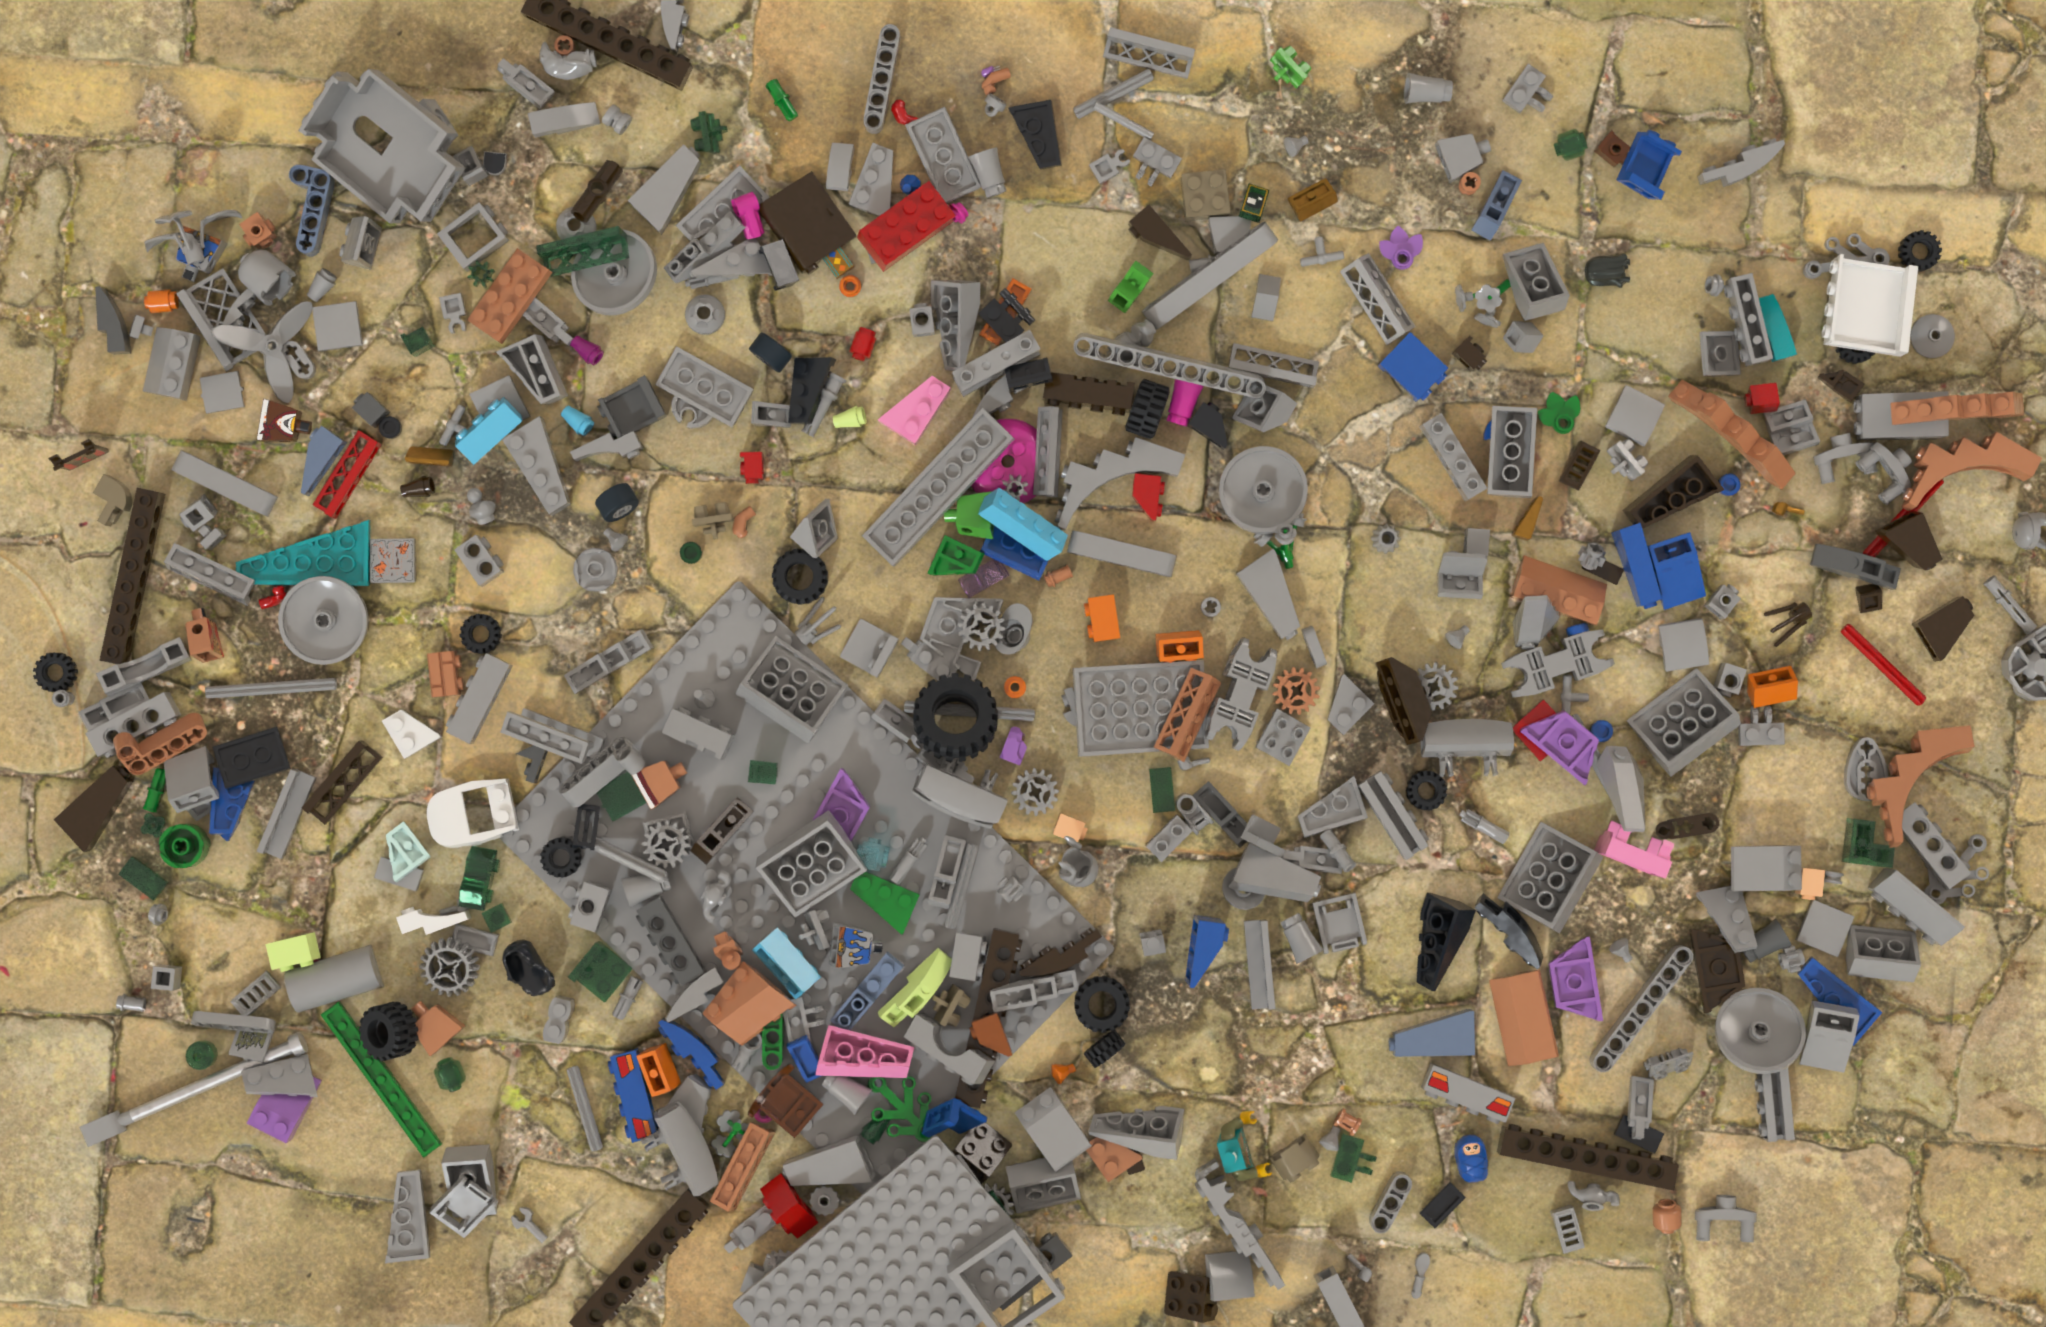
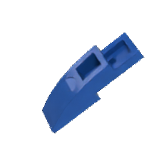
M665 1018L658 1022L660 1033L664 1038L668 1037L673 1043L671 1048L678 1057L681 1055L683 1059L691 1054L693 1056L691 1058L692 1063L697 1069H702L705 1074L703 1078L710 1088L714 1087L717 1090L725 1084V1081L714 1067V1064L720 1059L705 1041L688 1028L674 1021L667 1023Z

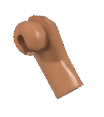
M751 506L734 517L732 530L738 538H744L747 535L746 521L756 515Z

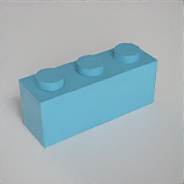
M504 397L500 400H494L488 406L489 410L484 415L479 414L471 422L473 425L467 430L465 428L462 429L455 437V447L473 465L522 422V415Z
M778 927L752 949L795 999L800 997L821 978L817 969L808 963L803 957L802 952L793 946L788 936L780 931Z

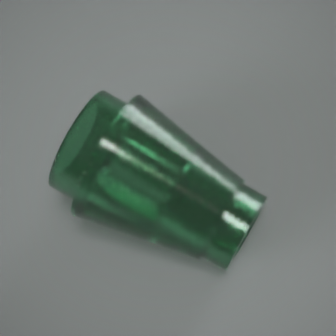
M881 1112L875 1116L877 1119L882 1117ZM872 1119L862 1127L863 1131L860 1135L874 1145L876 1141H880L891 1119H883L879 1122Z

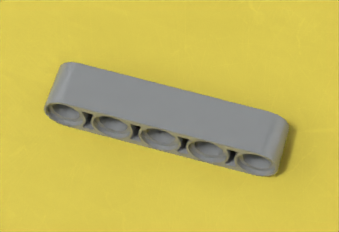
M893 24L885 25L879 35L864 113V126L871 134L880 133L885 124L900 46V32ZM888 32L896 34V38L892 41L886 40L884 36ZM889 53L892 55V59L889 62H882L880 60L881 56ZM879 75H886L888 77L887 82L884 84H879L876 79ZM881 96L884 102L881 105H874L872 103L873 98ZM871 118H878L880 120L878 126L871 127L868 125V121Z
M180 450L171 469L267 517L278 498Z
M1073 530L1067 549L1068 553L1167 577H1172L1177 557L1170 553Z

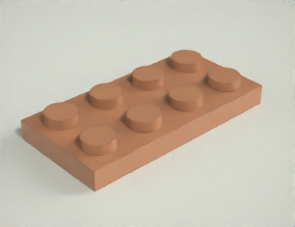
M517 248L467 320L503 344L553 272Z

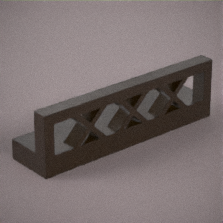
M358 741L302 806V809L307 814L312 813L326 825L383 757L365 741ZM367 750L375 757V760L370 765L362 766L361 756ZM350 769H358L359 778L356 782L347 783V772ZM344 785L345 795L341 799H333V789L336 786ZM330 802V812L324 817L316 809L321 803Z

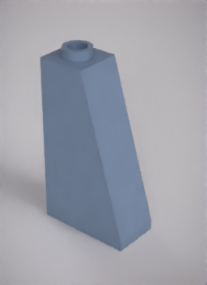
M1465 1009L1392 1032V1038H1389V1051H1393L1395 1057L1475 1055L1474 1011L1472 1009Z

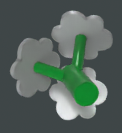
M725 1110L723 1115L717 1118L716 1122L720 1126V1131H727L730 1134L724 1138L718 1135L711 1143L718 1155H724L727 1158H730L736 1150L732 1141L734 1135L739 1139L740 1143L749 1126L746 1123L741 1125L740 1113L737 1110H732L731 1112Z

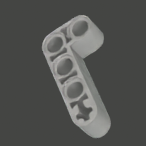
M620 736L569 777L560 786L559 792L573 807H579L625 769L631 775L640 772L645 765V760L639 750L625 736Z

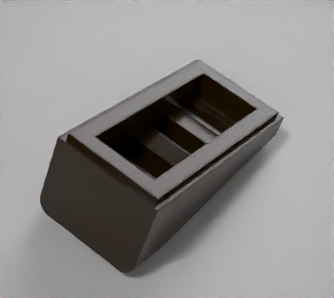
M1579 441L1559 482L1579 491L1601 450L1583 441ZM1584 450L1592 455L1588 457L1580 453V451ZM1579 458L1587 462V465L1585 466L1577 462L1576 459ZM1572 466L1583 470V473L1581 474L1571 469ZM1571 474L1579 478V481L1576 482L1568 478L1567 475Z

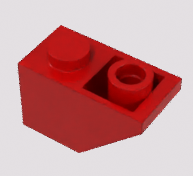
M1135 473L1132 498L1151 521H1156L1157 517H1161L1162 504L1158 502L1159 495L1164 494L1165 482H1161V476Z

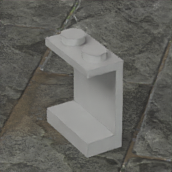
M206 746L175 756L164 762L168 801L177 813L219 799V792L211 782L209 764L214 763L215 760Z

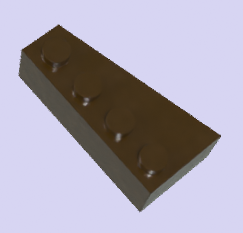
M1051 372L1053 382L1045 383L1043 400L1047 401V405L1060 406V403L1069 404L1068 408L1081 410L1082 406L1090 407V411L1103 413L1104 409L1112 411V414L1117 416H1125V413H1130L1135 386L1133 382H1127V386H1124L1117 382V380L1108 379L1099 382V379L1093 377L1078 379L1076 375Z
M1690 455L1622 511L1633 525L1641 523L1642 528H1645L1696 502H1700L1715 493L1723 491L1724 488L1698 455Z

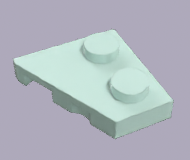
M404 821L386 834L389 858L393 870V880L396 883L431 857Z

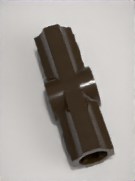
M606 160L596 176L589 181L586 190L571 210L576 219L587 223L599 205L606 200L608 192L623 173V169L619 164L612 160ZM600 189L602 192L596 194L592 190Z

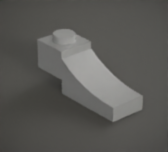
M632 431L617 439L612 437L611 433H608L570 451L575 461L606 453L620 454L623 458L628 457V459H632L640 455L639 451L644 448L636 432Z

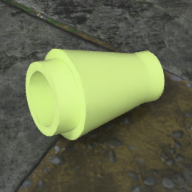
M854 406L840 414L834 415L833 423L835 428L862 427V424L867 423L864 408Z

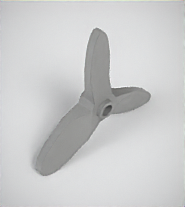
M304 301L292 307L278 320L269 334L266 335L233 325L215 326L211 329V334L216 340L228 346L248 351H260L264 357L267 379L274 394L282 402L289 403L292 400L294 388L289 365L281 351L282 345L295 336L304 326L312 312V303ZM269 342L272 343V348H271V349L268 348V343H269Z

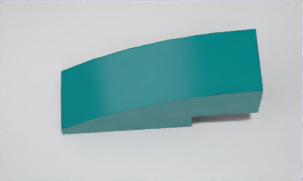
M1771 294L1759 298L1773 355L1771 361L1775 362L1797 355L1789 327L1775 295Z

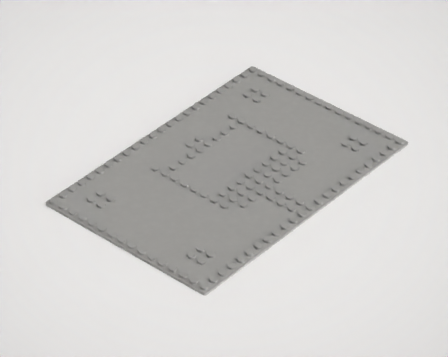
M740 581L736 582L589 732L605 739L601 751L618 737L625 736L641 753L645 760L644 767L666 760L670 767L682 762L688 772L677 779L681 788L658 807L651 810L632 775L626 769L584 803L600 806L596 837L649 862L648 858L651 855L643 853L648 848L642 845V842L647 841L644 836L645 831L642 822L686 811L695 844L738 797L754 812L707 865L695 855L683 857V863L677 860L676 867L674 868L669 863L665 870L668 874L671 890L663 891V894L647 899L631 908L621 878L642 874L594 850H590V848L581 849V865L575 873L563 878H556L553 875L547 874L548 872L542 868L543 864L540 863V853L543 851L544 845L555 838L565 837L573 841L578 807H573L561 795L559 788L569 777L592 759L586 756L583 764L564 757L515 807L519 830L509 831L502 834L503 837H500L570 908L572 905L576 906L578 897L575 896L578 886L580 884L583 885L585 881L612 889L599 929L595 933L672 1007L679 995L694 980L682 987L680 983L676 984L670 975L672 972L668 964H663L659 957L661 951L657 945L653 946L647 936L650 934L646 926L642 927L636 918L638 915L636 910L662 896L706 969V972L715 967L723 981L722 984L704 993L708 1000L707 1002L681 1015V1017L730 1065L740 1051V1044L718 1029L702 1014L736 971V969H726L722 961L714 953L713 948L717 947L714 936L720 933L727 932L743 951V955H740L741 963L744 961L757 968L789 999L794 997L752 949L778 927L780 931L788 936L793 946L802 952L803 957L808 963L817 969L821 978L800 997L803 996L805 1009L823 1006V1011L819 1013L806 1014L808 1022L821 1018L826 1020L824 1025L809 1028L812 1039L810 1042L818 1057H820L828 1025L837 1027L830 1021L831 1018L887 951L899 960L904 967L850 1031L910 1046V1041L904 1038V1035L914 1017L911 1018L907 1015L898 1025L892 1027L879 1017L878 1011L909 983L906 977L937 948L952 958L956 933L986 937L985 942H988V950L993 928L1019 933V939H1023L1020 952H1015L1014 960L1018 961L1015 974H1010L1009 982L1013 983L1034 977L1021 976L1019 970L1022 969L1020 965L1029 958L1034 961L1040 956L1038 952L1048 945L1051 948L1056 946L1061 953L1063 951L1061 947L1071 940L1075 943L1081 939V933L1089 928L1095 929L993 828L981 827L957 819L930 806L913 795L912 790L917 775L925 764L916 759L918 754L901 738L871 718L874 711L849 687L846 688L809 743H806L735 695L742 680L775 636L839 678ZM709 689L713 691L715 701L712 707L703 710L696 706L694 697L696 690ZM679 706L692 711L690 715L695 718H699V715L712 720L710 724L719 727L721 724L732 729L731 734H734L735 737L725 759L719 760L709 753L702 752L691 745L663 734V728L672 708L678 710ZM841 768L845 769L871 806L851 841L867 868L866 872L895 883L889 877L906 854V850L909 849L916 838L920 839L923 836L927 839L925 842L927 844L926 849L899 885L920 894L903 935L850 890L854 879L797 917H794L756 869L758 856L813 820ZM582 810L578 835V841L582 842L586 810ZM591 811L587 835L588 843L591 842L595 811ZM945 835L966 840L959 871L967 844L971 843L978 846L976 859L955 929L945 927L949 909L927 904ZM558 849L554 852L553 861L556 865L565 866L569 862L570 857L566 850ZM661 863L658 867L664 869L663 863ZM721 870H724L730 874L731 882L723 892L727 896L722 905H716L711 910L715 918L710 923L703 915V899H700L708 882L710 881L711 884L720 880L718 876ZM1014 876L1024 886L1021 890L1024 895L1017 902L1012 900L1008 903L997 892L1001 888L998 883L1004 877H1007L1009 880ZM591 900L584 902V909L592 912L594 903ZM826 909L830 920L821 923L824 932L832 929L833 923L849 925L872 932V940L882 941L883 949L881 954L871 953L870 963L844 968L831 966L829 964L831 944H829L830 947L818 951L816 943L809 945L806 938L799 939L798 935L804 933L801 925L807 923L804 913L812 910ZM655 917L653 919V926L656 929H662L664 921L660 917ZM1103 935L1085 948L1089 957L1069 967L1075 968L1078 987L1114 951L1113 945ZM666 936L664 944L668 948H673L675 940L671 936ZM1002 947L998 950L997 955L1001 959H1007L1010 956V951ZM988 951L986 955H983L982 964L986 963ZM678 955L675 962L679 967H685L687 960L684 956ZM949 969L943 982L934 994L940 996L943 990L948 992L952 984H955L971 998L966 1008L959 1005L956 1006L954 1012L961 1016L956 1027L947 1024L946 1026L942 1025V1040L945 1047L951 1053L961 1055L966 1051L970 1034L969 1027L972 1025L982 977H980L979 981L949 977ZM996 969L992 976L995 980L1001 981L1005 978V972L1001 969ZM990 992L987 995L989 1001H991ZM1073 992L1059 994L1058 998L1037 1001L1036 1005L1007 1010L1006 1016L1001 1017L1000 1021L1013 1054ZM930 998L917 1014H926L935 1020L934 1017L937 1011L933 1010L936 1001ZM784 1022V1045L787 1048L789 1041ZM770 1031L767 1034V1038L770 1042L775 1043L778 1042L779 1035L775 1031ZM755 1036L748 1042L751 1045H757L759 1038ZM762 1045L757 1050L755 1056H751L744 1072L738 1071L741 1063L735 1069L759 1094L771 1080L769 1071L762 1062ZM914 1048L907 1077L911 1076L916 1081V1085L913 1088V1113L919 1118L920 1105L917 1102L918 1095L923 1092L931 1095V1102L928 1104L929 1110L955 1098L960 1075L947 1071L944 1068V1064L940 1061L936 1062L926 1056L927 1052ZM997 1052L996 1060L991 1067L993 1069L992 1075L1011 1056L1008 1057ZM821 1076L811 1082L823 1096V1099H820V1101L824 1105L801 1130L800 1134L816 1149L860 1134L876 1174L871 1182L851 1183L861 1194H864L925 1142L918 1141L914 1135H898L894 1138L887 1135V1127L893 1123L898 1124L900 1127L912 1126L907 1120L883 1119L876 1122L871 1118V1112L875 1108L897 1110L880 1092H871L866 1102L854 1115L841 1101L822 1086L827 1076ZM849 1076L850 1078L854 1079L860 1084L868 1087V1080L870 1077ZM884 1077L886 1079V1086L904 1103V1088L902 1087V1080L904 1078ZM879 1079L874 1081L876 1087L881 1086L882 1083ZM907 1079L905 1085L911 1087L912 1081ZM981 1084L969 1085V1087L972 1089H976ZM925 1095L921 1096V1101L923 1103H927L928 1098ZM875 1111V1117L880 1119L882 1117L881 1112ZM892 1126L890 1128L891 1134L895 1135L897 1133L896 1127Z

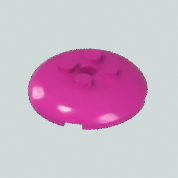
M1017 419L996 420L1015 440L971 487L977 494L993 492L997 488H1006L1002 480L1008 481L1010 479L1009 474L1013 478H1017L1020 474L1022 476L1021 483L1027 482L1028 485L1023 487L1027 495L1022 494L1019 496V502L1026 503L1037 496L1033 495L1037 429ZM1006 456L1014 459V465L1010 468L1002 465V459ZM1012 483L1011 489L1013 492H1017V487L1019 486L1016 483Z

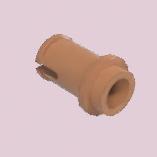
M1068 564L1055 571H1047V574L1044 575L1048 587H1056V584L1073 577Z

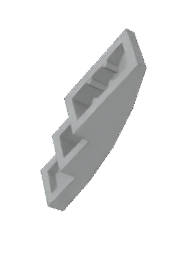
M641 629L602 653L590 658L566 673L564 677L574 694H577L654 647L644 630Z
M1075 968L1026 978L990 990L993 1012L1036 1005L1037 1001L1058 998L1059 994L1078 991Z

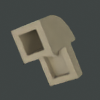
M103 474L93 491V494L107 501L97 521L111 527L112 524H116L121 516L120 510L130 512L132 495L124 483L110 475Z

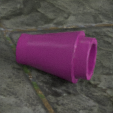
M579 335L575 336L570 343V346L577 351L587 364L596 365L604 355L601 346L587 341Z

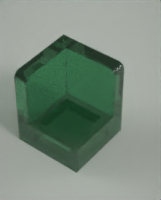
M423 326L408 335L405 333L400 335L408 351L414 357L435 347Z
M750 760L748 782L776 784L778 763Z

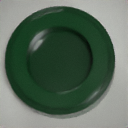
M686 542L680 548V557L688 564H695L702 557V549L695 542Z

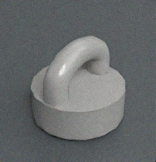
M991 93L984 100L987 103L985 113L990 117L995 116L998 111L1003 112L1007 106L1003 100Z

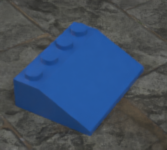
M1194 915L1185 975V981L1190 988H1195L1223 947V941L1227 942L1229 928L1226 927V924L1220 918Z

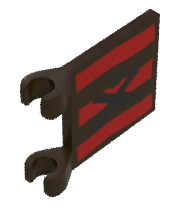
M90 439L81 442L85 449L64 459H61L58 454L48 459L52 462L54 471L59 469L71 471L108 453L109 450L106 447L95 445Z

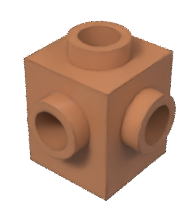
M258 212L239 224L245 232L243 238L250 247L253 245L258 249H265L274 243L273 240L277 238L274 233L276 230L274 224L269 218L265 220L263 215Z

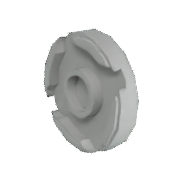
M601 548L584 550L575 560L573 568L578 584L588 591L595 592L609 588L614 583L618 572L615 558Z

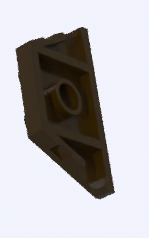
M1689 929L1703 1012L1706 1014L1711 1012L1721 1002L1729 999L1733 993L1745 987L1740 952L1734 953L1725 938L1696 929Z

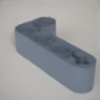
M295 165L289 171L290 180L298 187L308 189L296 239V247L304 255L313 257L319 253L335 181L325 170ZM305 171V179L297 181L298 173ZM322 176H326V184L323 186H319V178H321ZM321 197L322 204L319 207H314V200ZM312 219H317V226L309 229V222ZM312 243L311 247H304L305 244Z

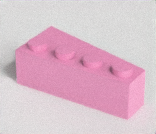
M828 1025L815 1075L907 1078L914 1047Z

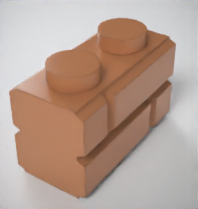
M456 651L428 653L427 660L432 698L461 695V690H464L463 677H459L458 668L462 667L461 656L457 655Z

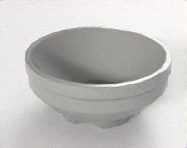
M573 207L565 209L557 219V234L565 244L581 247L595 236L596 221L592 215L587 223L581 222V227L577 231H571L568 223L575 216L571 213Z
M699 295L688 303L685 310V319L688 326L694 332L709 335L718 331L723 325L725 310L717 298L711 295ZM699 308H709L710 316L707 319H700L697 315Z

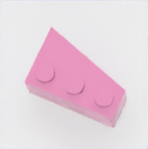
M931 376L880 417L878 421L912 444L917 445L949 395L951 387Z

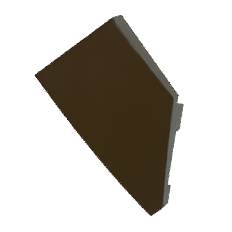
M1844 370L1827 374L1821 373L1818 376L1819 380L1850 403H1852L1865 385V383L1848 372H1844Z

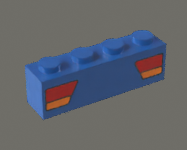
M638 1048L613 1054L610 1056L611 1061H608L609 1071L611 1074L614 1073L616 1082L613 1083L615 1093L620 1095L622 1102L619 1104L622 1117L625 1116L627 1125H625L626 1136L631 1138L632 1143L641 1141L642 1138L659 1131V1126L653 1114L655 1111L650 1091L636 1057L640 1054Z

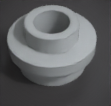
M1714 274L1707 277L1705 291L1711 296H1718L1723 291L1724 281L1720 275Z
M154 904L150 908L148 919L154 925L159 926L167 920L168 910L166 905Z

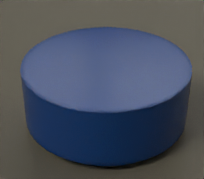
M1729 473L1722 475L1718 479V482L1724 488L1720 492L1722 495L1731 496L1739 491L1741 483L1736 475Z
M1587 623L1577 624L1566 629L1568 637L1589 631Z
M1598 720L1591 725L1590 732L1599 739V742H1606L1613 735V727L1605 720Z

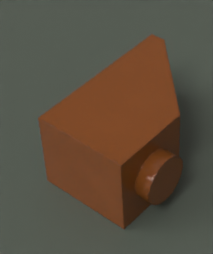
M997 1012L972 1021L973 1026L969 1027L973 1040L978 1039L979 1044L1005 1056L1013 1055Z

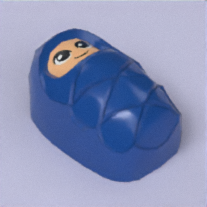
M1476 1135L1461 1137L1454 1147L1456 1165L1461 1178L1468 1183L1485 1180L1488 1174V1159L1483 1140Z

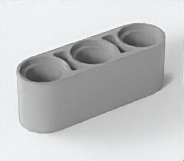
M1398 1171L1392 1174L1372 1210L1369 1223L1375 1232L1385 1233L1390 1229L1412 1188V1181L1406 1173ZM1399 1178L1406 1179V1185L1402 1188H1397L1395 1185ZM1394 1197L1396 1199L1393 1207L1385 1206L1387 1198ZM1378 1217L1385 1218V1224L1381 1227H1377L1374 1224L1375 1219Z

